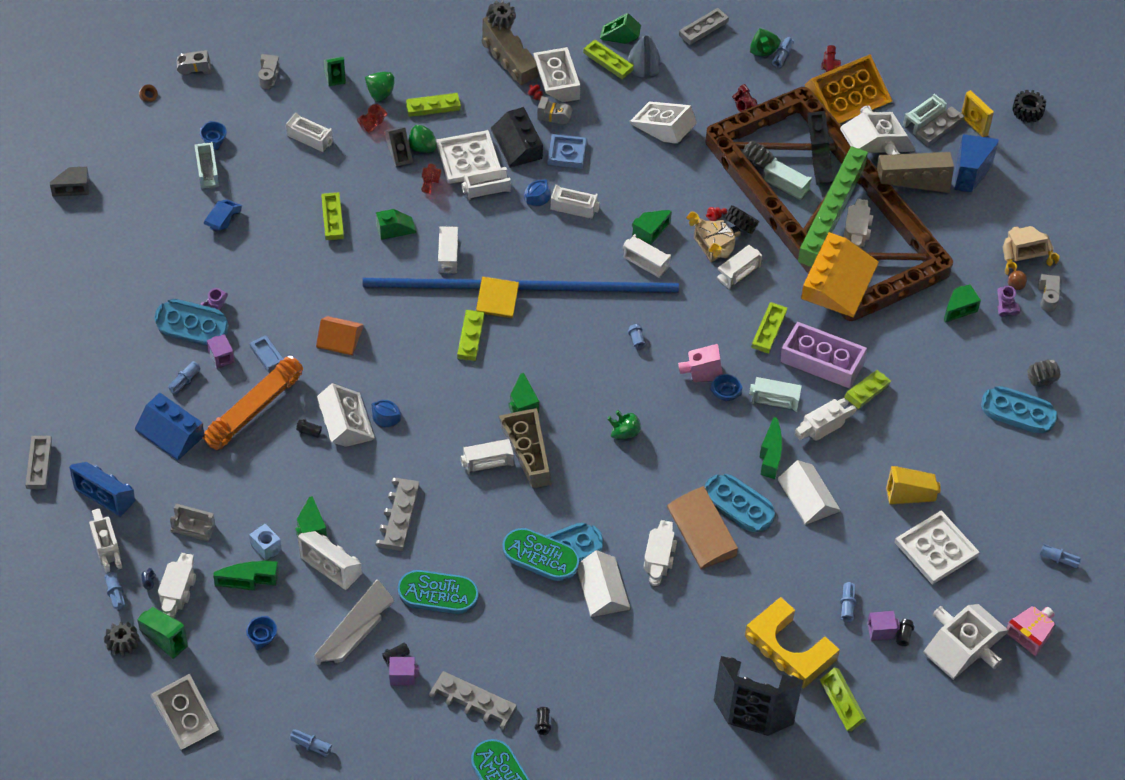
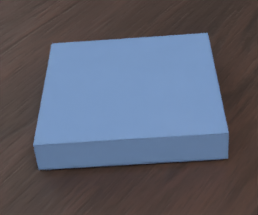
M552 134L547 165L583 169L587 138Z

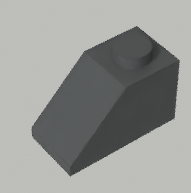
M398 127L384 131L395 167L413 163L406 128Z
M87 166L69 167L50 181L52 196L89 195L90 178Z

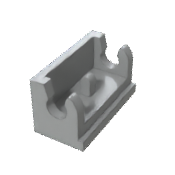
M176 504L174 507L175 515L170 518L171 532L209 541L216 526L214 514Z

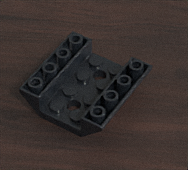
M721 656L714 702L728 724L766 736L794 725L803 680L793 675L787 676L783 674L779 687L775 688L767 683L755 682L748 677H739L742 662L737 661L733 657Z

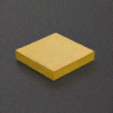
M970 90L965 94L961 114L964 115V120L980 136L986 137L989 134L994 111Z
M482 277L476 311L484 312L487 315L513 318L519 282Z

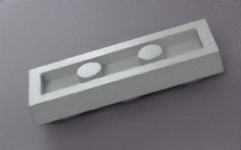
M716 8L679 30V36L691 45L728 23L729 17L719 8Z
M951 106L918 130L915 137L928 147L964 120V115Z
M31 436L26 489H47L52 447L51 436Z

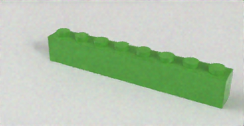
M853 146L850 147L800 247L799 263L810 267L813 266L828 232L833 233L865 168L867 151Z

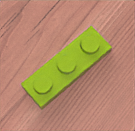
M595 39L583 48L585 55L621 79L634 70L633 64Z
M458 93L406 99L408 117L461 110Z
M339 192L321 194L325 240L344 239Z
M772 302L769 303L751 348L770 353L786 316L787 307Z
M466 310L457 359L476 361L484 322V312Z
M875 370L846 392L844 398L859 409L890 385L891 380L883 373Z
M833 668L819 679L847 731L852 732L866 721L862 710L838 668Z

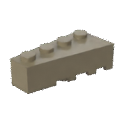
M488 17L483 18V46L489 49L492 56L499 60L505 70L507 69L512 78L517 80L520 85L537 78L539 71L535 59L527 48L523 49L521 39L518 35H513L512 27L509 26L507 29L502 27L499 30L498 26L492 27V23H488Z
M950 152L879 155L877 171L881 184L950 193L954 164Z
M537 408L500 415L501 428L506 438L510 440L512 450L532 488L552 485Z

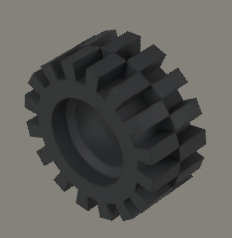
M1025 90V93L1020 91V94L1016 95L1012 108L1013 114L1017 115L1016 118L1019 119L1021 117V121L1026 119L1027 122L1031 120L1036 122V119L1039 121L1043 117L1046 99H1044L1043 95L1040 96L1039 92L1035 94V90H1031V92ZM1025 104L1032 105L1034 108L1026 107Z
M733 205L730 206L724 217L730 223L750 234H753L760 222Z

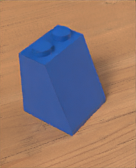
M963 134L957 157L954 190L974 191L993 165L999 139Z

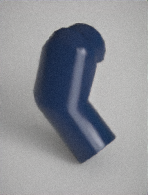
M148 568L142 572L141 577L143 587L151 590L154 586L151 579L155 578L156 574L152 568Z

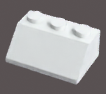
M568 48L533 53L546 94L561 102L579 100L580 83Z
M332 383L317 396L332 443L347 447L372 441L375 438L359 392Z
M313 531L301 533L298 536L300 558L343 589L347 590L362 574L360 561L356 557H351L345 553L342 547L335 546L325 535H320Z

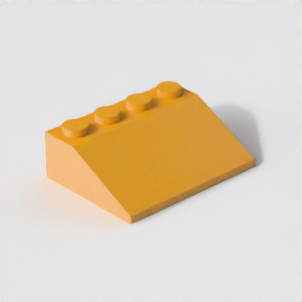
M871 54L811 78L804 84L805 87L814 93L839 124L860 115V110L864 106H870L874 110L892 102Z
M828 232L803 284L801 299L854 317L879 261L847 238Z

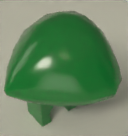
M759 28L752 39L750 52L755 56H769L780 47L781 40L774 33Z
M378 72L365 77L368 91L375 102H382L392 93L395 77L391 72Z
M415 125L411 129L408 138L410 149L423 153L435 152L437 148L436 138L429 128L423 125Z
M617 410L618 421L608 416V421L613 426L611 431L612 438L631 439L641 432L640 420L634 413L622 415Z

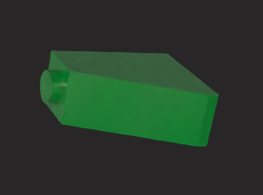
M151 607L148 611H144L137 619L139 630L172 659L188 647L185 626L158 609Z

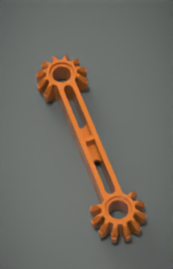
M292 356L280 360L276 368L222 417L212 421V424L208 426L203 436L207 445L215 450L223 449L236 433L286 388L288 389L291 385H294L299 376L302 375L303 367L299 363L300 361Z

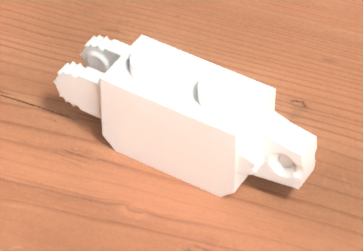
M857 199L855 205L848 207L844 237L859 248L861 246L864 247L865 241L870 239L871 229H868V226L872 225L873 215H870L871 208L868 207V200Z
M845 398L838 401L834 399L805 415L804 421L795 430V436L799 441L808 436L817 441L842 427L845 419L853 415L857 409L854 405L844 409L843 407L849 403Z
M100 508L92 510L94 521L89 522L90 529L105 573L110 572L109 563L115 561L118 569H122L120 552L109 516L102 518Z
M661 520L658 529L651 530L644 558V570L650 573L649 583L652 586H659L662 575L667 576L668 568L672 569L674 557L670 556L671 552L676 551L677 540H674V532H672L673 522Z
M182 553L177 562L167 564L158 589L162 612L172 618L175 617L178 609L182 610L184 604L188 603L190 598L189 589L191 586H194L196 581V574L193 572L194 556L191 554Z

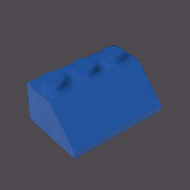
M162 393L157 394L146 404L135 427L138 433L177 461L205 435L203 422Z
M88 462L71 464L69 466L74 489L119 517L136 501L134 489L129 484L121 483L114 475H108L103 472L99 466H93Z

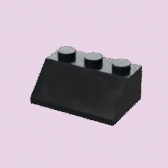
M524 107L507 111L491 127V132L509 168L543 159V143Z

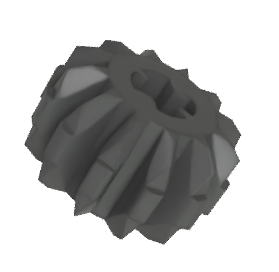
M496 0L494 4H490L486 13L488 23H492V27L498 26L499 30L502 27L507 29L509 26H512L516 18L515 7H511L510 2L504 3V0L501 3Z
M750 141L742 152L749 161L762 169L771 163L774 158L768 149L756 141Z
M1041 360L1030 365L1027 369L1028 379L1033 386H1047L1058 381L1061 377L1060 368L1055 360Z
M121 620L117 626L112 623V629H106V636H104L106 649L112 651L114 656L120 653L124 657L125 652L132 654V649H137L140 640L137 628L135 626L132 627L129 622L123 625Z

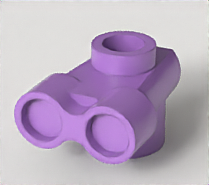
M1012 286L998 288L999 306L997 309L999 316L1020 314L1019 304H1016L1014 299L1016 295L1015 289Z
M213 288L208 293L209 298L206 302H202L201 305L220 310L228 294L219 288Z

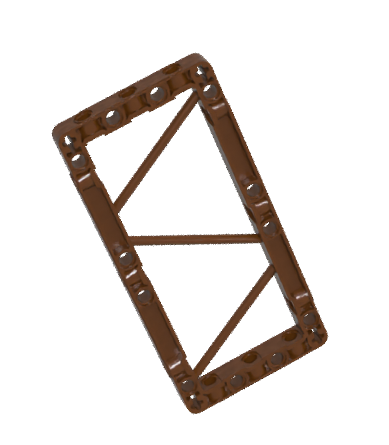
M799 87L708 126L705 139L707 147L797 260L800 247L824 199L803 228L741 152L740 149H744L749 142H733V140L757 132L758 129L767 125L771 126L785 120L786 117L795 113H800L808 123L807 113L825 111L829 148L842 164L851 146L840 130L841 125L807 87ZM759 143L768 150L812 151L811 143ZM868 157L865 168L857 183L861 184L869 198L917 253H866L876 260L923 261V263L867 288L854 317L840 313L847 321H856L947 279L951 274L953 266L951 256L891 185L881 184L877 168ZM800 263L809 274L812 267Z

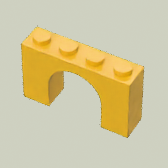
M780 597L746 625L745 636L748 642L756 645L765 657L770 658L779 670L803 680L802 688L804 689L838 660L840 649L826 637H823L812 648L802 653H793L783 649L777 642L776 635L793 621L795 609Z

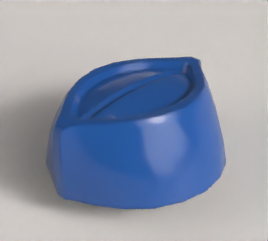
M209 121L201 127L200 136L205 143L212 142L213 149L218 150L225 140L227 130L223 124Z
M546 179L530 183L524 191L526 203L533 206L544 205L551 197Z
M730 374L717 376L711 383L710 388L717 398L724 401L734 400L741 396L743 389L740 381Z
M380 400L371 404L372 419L377 425L391 427L401 421L400 409L392 401Z
M269 616L252 619L246 628V634L256 650L271 643L277 633V625Z

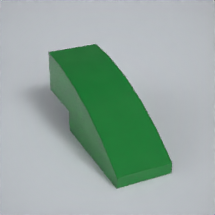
M773 417L761 445L759 457L764 459L760 475L775 479L782 451V435L778 418Z
M251 561L222 568L213 573L214 585L246 590H255L256 584L276 586L279 575L278 561Z

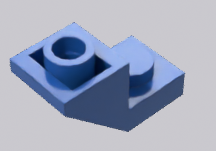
M230 200L218 201L204 220V224L210 226V229L213 231L226 229L229 227L231 216L235 213H240L243 205Z

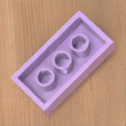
M797 322L782 347L781 362L850 389L865 363L867 348Z

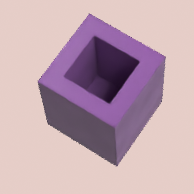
M225 334L207 340L208 352L216 368L234 362L233 350Z
M894 611L873 612L869 614L867 624L871 641L895 639L897 631L900 630V623L898 618L895 619Z
M390 657V685H415V678H419V665H415V657Z

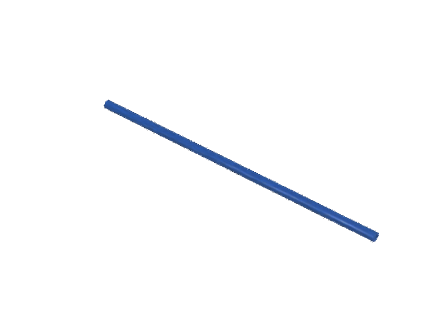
M363 278V287L480 289L481 280ZM509 280L519 282L518 290L679 292V283Z

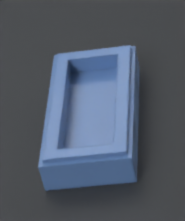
M266 335L249 343L250 348L268 373L276 368L280 360H283Z

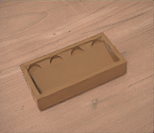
M704 486L682 495L667 505L700 569L737 556L738 547Z

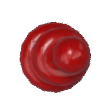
M530 85L528 95L533 96L535 100H541L543 92L540 91V85Z
M710 207L707 210L706 217L710 221H716L722 217V214L725 215L727 213V209Z

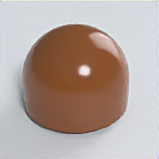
M150 84L144 85L139 91L140 99L145 102H152L158 96L157 89ZM145 91L152 92L153 97L148 98L145 95Z
M1014 271L1009 275L1008 285L1012 286L1015 290H1021L1026 286L1027 277L1022 271Z

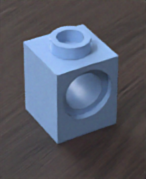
M263 524L249 534L251 546L265 560L276 556L281 550L280 538L266 524Z

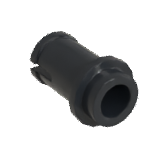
M299 419L296 430L300 434L306 433L319 438L322 426L307 422L306 419Z
M902 619L899 622L900 630L896 642L900 646H908L911 632L915 627L912 620Z
M403 642L390 650L386 649L382 656L385 663L390 664V657H404L410 654V650L407 644Z
M539 707L536 710L537 724H535V730L539 735H547L551 730V725L549 724L550 709L548 707Z

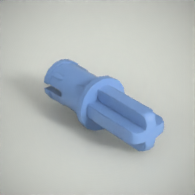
M791 37L785 38L781 47H778L777 54L772 60V64L775 67L781 68L785 59L789 57V51L794 44V40Z
M192 361L168 385L169 390L172 393H178L200 371V366Z
M1043 544L1040 556L1057 561V564L1061 562L1078 568L1081 561L1080 557L1064 552L1062 548L1060 550Z
M110 572L105 575L108 587L107 595L111 598L113 608L121 610V608L125 607L122 595L123 588L119 585L117 573Z
M851 582L843 585V598L840 600L842 605L841 620L845 622L854 620V606L856 605L855 584Z
M296 729L290 735L291 741L306 747L307 751L312 750L325 757L331 751L332 744L317 739L315 735L310 736Z

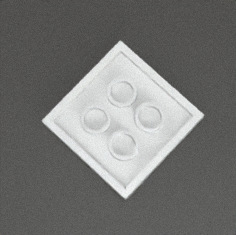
M488 130L436 140L449 184L463 182L464 175L501 168Z
M942 510L896 537L894 542L932 585L977 558L980 553Z

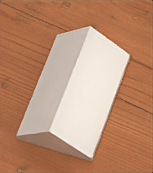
M797 460L778 477L779 483L805 525L840 512L839 506L812 464Z
M596 550L579 562L577 572L590 617L630 610L615 557Z

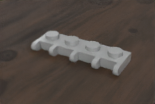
M393 478L392 484L397 485L398 488L396 493L390 492L388 494V498L394 500L392 509L386 508L384 510V515L390 516L388 526H380L379 530L386 533L384 540L376 541V546L403 551L419 490V481Z
M444 671L429 694L432 698L437 693L447 697V705H451L454 700L466 706L464 712L467 714L472 709L484 714L483 721L486 723L490 718L501 722L500 729L502 730L506 728L517 709L516 704Z

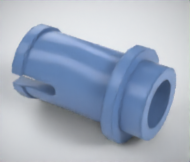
M638 324L631 325L628 330L635 349H641L646 345L642 335L643 329Z

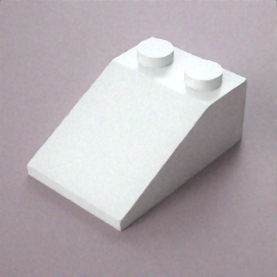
M648 102L630 121L631 125L663 142L670 143L680 142L697 124L691 105Z
M190 674L150 695L180 750L219 730Z

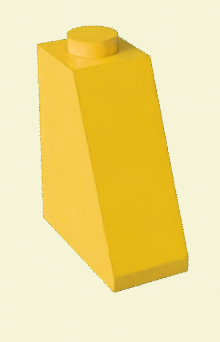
M891 466L886 490L889 504L934 502L937 499V495L941 492L940 482L936 481L935 474Z

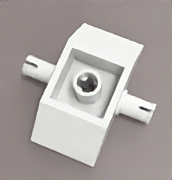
M864 106L860 110V115L840 128L850 146L867 151L868 153L886 152L887 155L900 154L899 152L915 151V147L893 112H873L870 106Z
M979 604L968 605L955 617L951 616L942 606L934 611L933 617L944 626L938 631L923 653L954 680L978 658H982L993 669L1000 665L1002 659L989 648L1006 635L1009 630Z

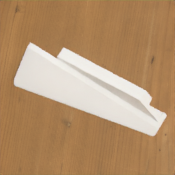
M379 580L373 583L315 653L314 658L317 665L324 661L334 660L335 663L343 662L382 620L380 613L393 604L394 599Z

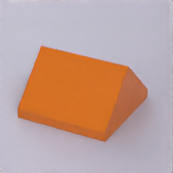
M329 316L324 317L320 321L316 347L353 356L364 324Z

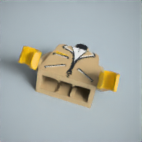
M691 211L686 218L690 220V226H695L694 239L710 262L720 257L728 258L734 250L735 237L741 235L739 227L733 226L728 228L723 220L706 221L700 219L697 213Z
M1032 226L1024 228L1013 227L1008 232V238L1005 239L1003 244L1004 258L1007 261L1005 267L1007 275L1009 268H1012L1014 271L1017 270V264L1012 260L1019 261L1048 254L1049 257L1046 263L1048 266H1052L1053 260L1057 264L1060 256L1053 252L1054 248L1049 236L1039 232Z

